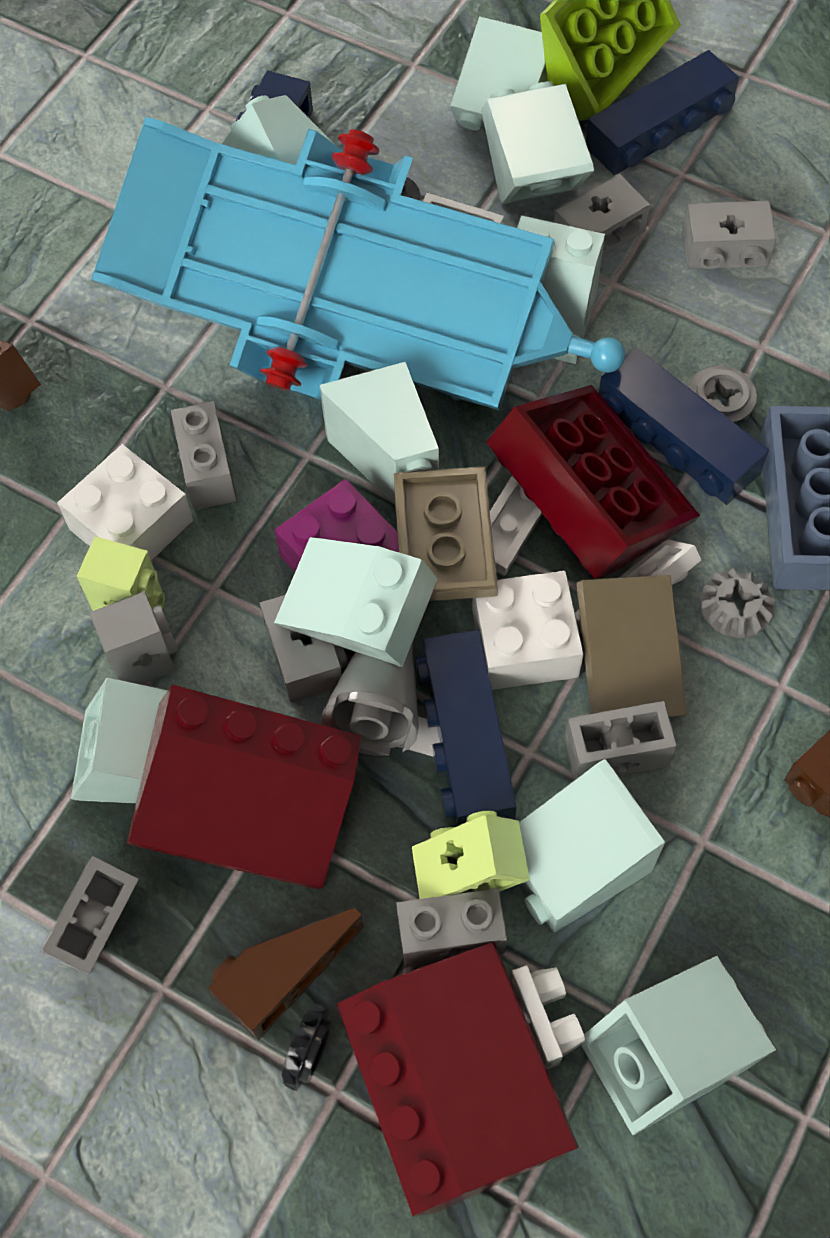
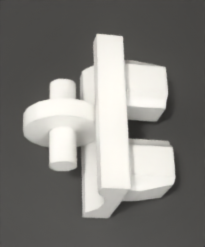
M527 965L512 970L514 978L510 981L547 1070L559 1066L563 1055L578 1048L585 1041L584 1033L575 1014L550 1023L543 1005L566 996L559 971L555 967L530 973Z

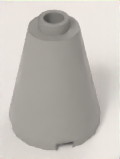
M413 642L403 667L355 652L324 707L322 725L362 735L359 748L360 754L388 756L390 755L391 748L402 745V752L410 749L417 739L419 724Z

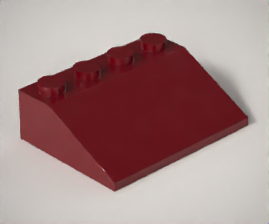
M593 385L514 406L486 441L496 454L500 464L508 469L523 488L527 498L535 503L551 523L555 533L563 538L578 557L582 567L590 572L594 579H600L622 569L700 517V514Z
M172 684L158 706L127 844L320 890L323 888L354 783L362 735Z
M491 942L388 979L337 1003L413 1217L438 1212L579 1149L495 943Z

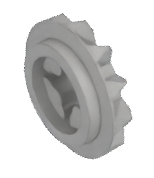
M713 366L703 369L692 378L689 384L691 390L735 424L740 420L747 421L757 401V393L752 381L744 373L731 367ZM716 389L723 397H729L726 407L722 405L719 399L713 400Z
M732 568L727 573L718 574L716 572L713 578L704 585L700 597L702 615L713 629L723 635L735 638L756 635L766 628L773 616L775 598L771 597L768 590V582H760L755 578L753 571L744 574L736 572L735 568ZM734 590L740 593L742 600H749V602H746L741 616L739 610L736 609L735 603L727 602L731 599Z

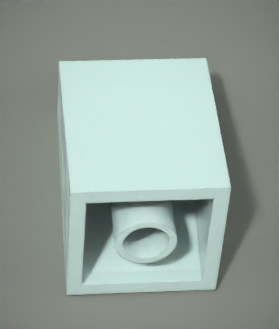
M479 16L450 105L454 118L458 121L459 125L470 130H480V127L485 128L481 110L487 99L491 98L490 95L504 89H513L514 94L529 91L530 86L547 81L542 32Z
M551 81L540 82L530 86L529 91L514 94L513 89H504L490 95L491 98L485 102L481 112L501 205L577 190L594 172L593 162L566 84L553 86Z
M263 95L251 100L246 105L247 110L239 120L231 125V131L221 144L296 165L308 129L316 130L329 141L331 140L286 95L271 99L267 95Z
M521 216L518 229L554 239L555 246L542 285L573 336L584 339L596 300L605 234ZM568 353L552 359L576 364L578 355Z
M406 362L320 385L325 432L328 442L395 506L393 473L439 470V448Z
M112 678L105 679L85 710L71 799L79 801L136 803L158 706L168 690Z
M606 759L594 765L519 822L530 880L520 883L528 895L524 899L526 907L539 925L546 922L554 934L653 871L665 841Z
M717 956L625 999L584 1034L585 1041L581 1045L633 1136L746 1071L776 1050L766 1035L762 1024L754 1016L737 989L733 978L727 973Z

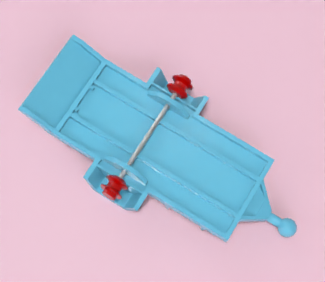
M145 117L91 280L158 306L241 331L229 366L272 387L284 391H293L321 400L320 385L339 380L344 363L373 371L406 362L414 385L450 395L457 401L460 398L500 410L509 380L515 368L563 356L568 353L591 359L593 366L605 373L616 371L624 363L625 349L617 339L605 337L594 342L573 336L543 287L542 282L555 246L553 238L402 196L401 192L413 158L404 156L396 164H391L368 157L369 155L379 154V148L373 144L374 138L369 134L355 129L349 130L348 134H339L338 141L344 146L342 150L316 130L308 129L297 164L293 165L216 143L164 121Z

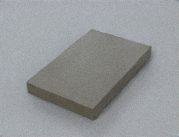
M485 466L393 473L399 553L422 559L438 578L429 601L497 596L498 586Z
M671 575L593 579L577 582L591 714L664 701L669 718L686 716L687 710Z

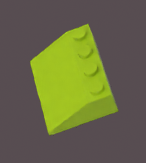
M554 0L540 14L547 81H551L553 86L566 84L578 121L588 120L590 117L608 108L681 26L670 0Z

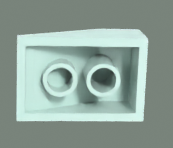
M310 537L274 623L278 626L403 667L438 578L422 559L379 546Z

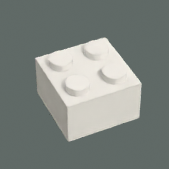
M123 444L57 502L69 530L90 546L96 536L147 550L151 560L193 522L186 494Z
M565 571L497 580V596L472 598L475 628L480 632L492 690L579 678L583 651Z

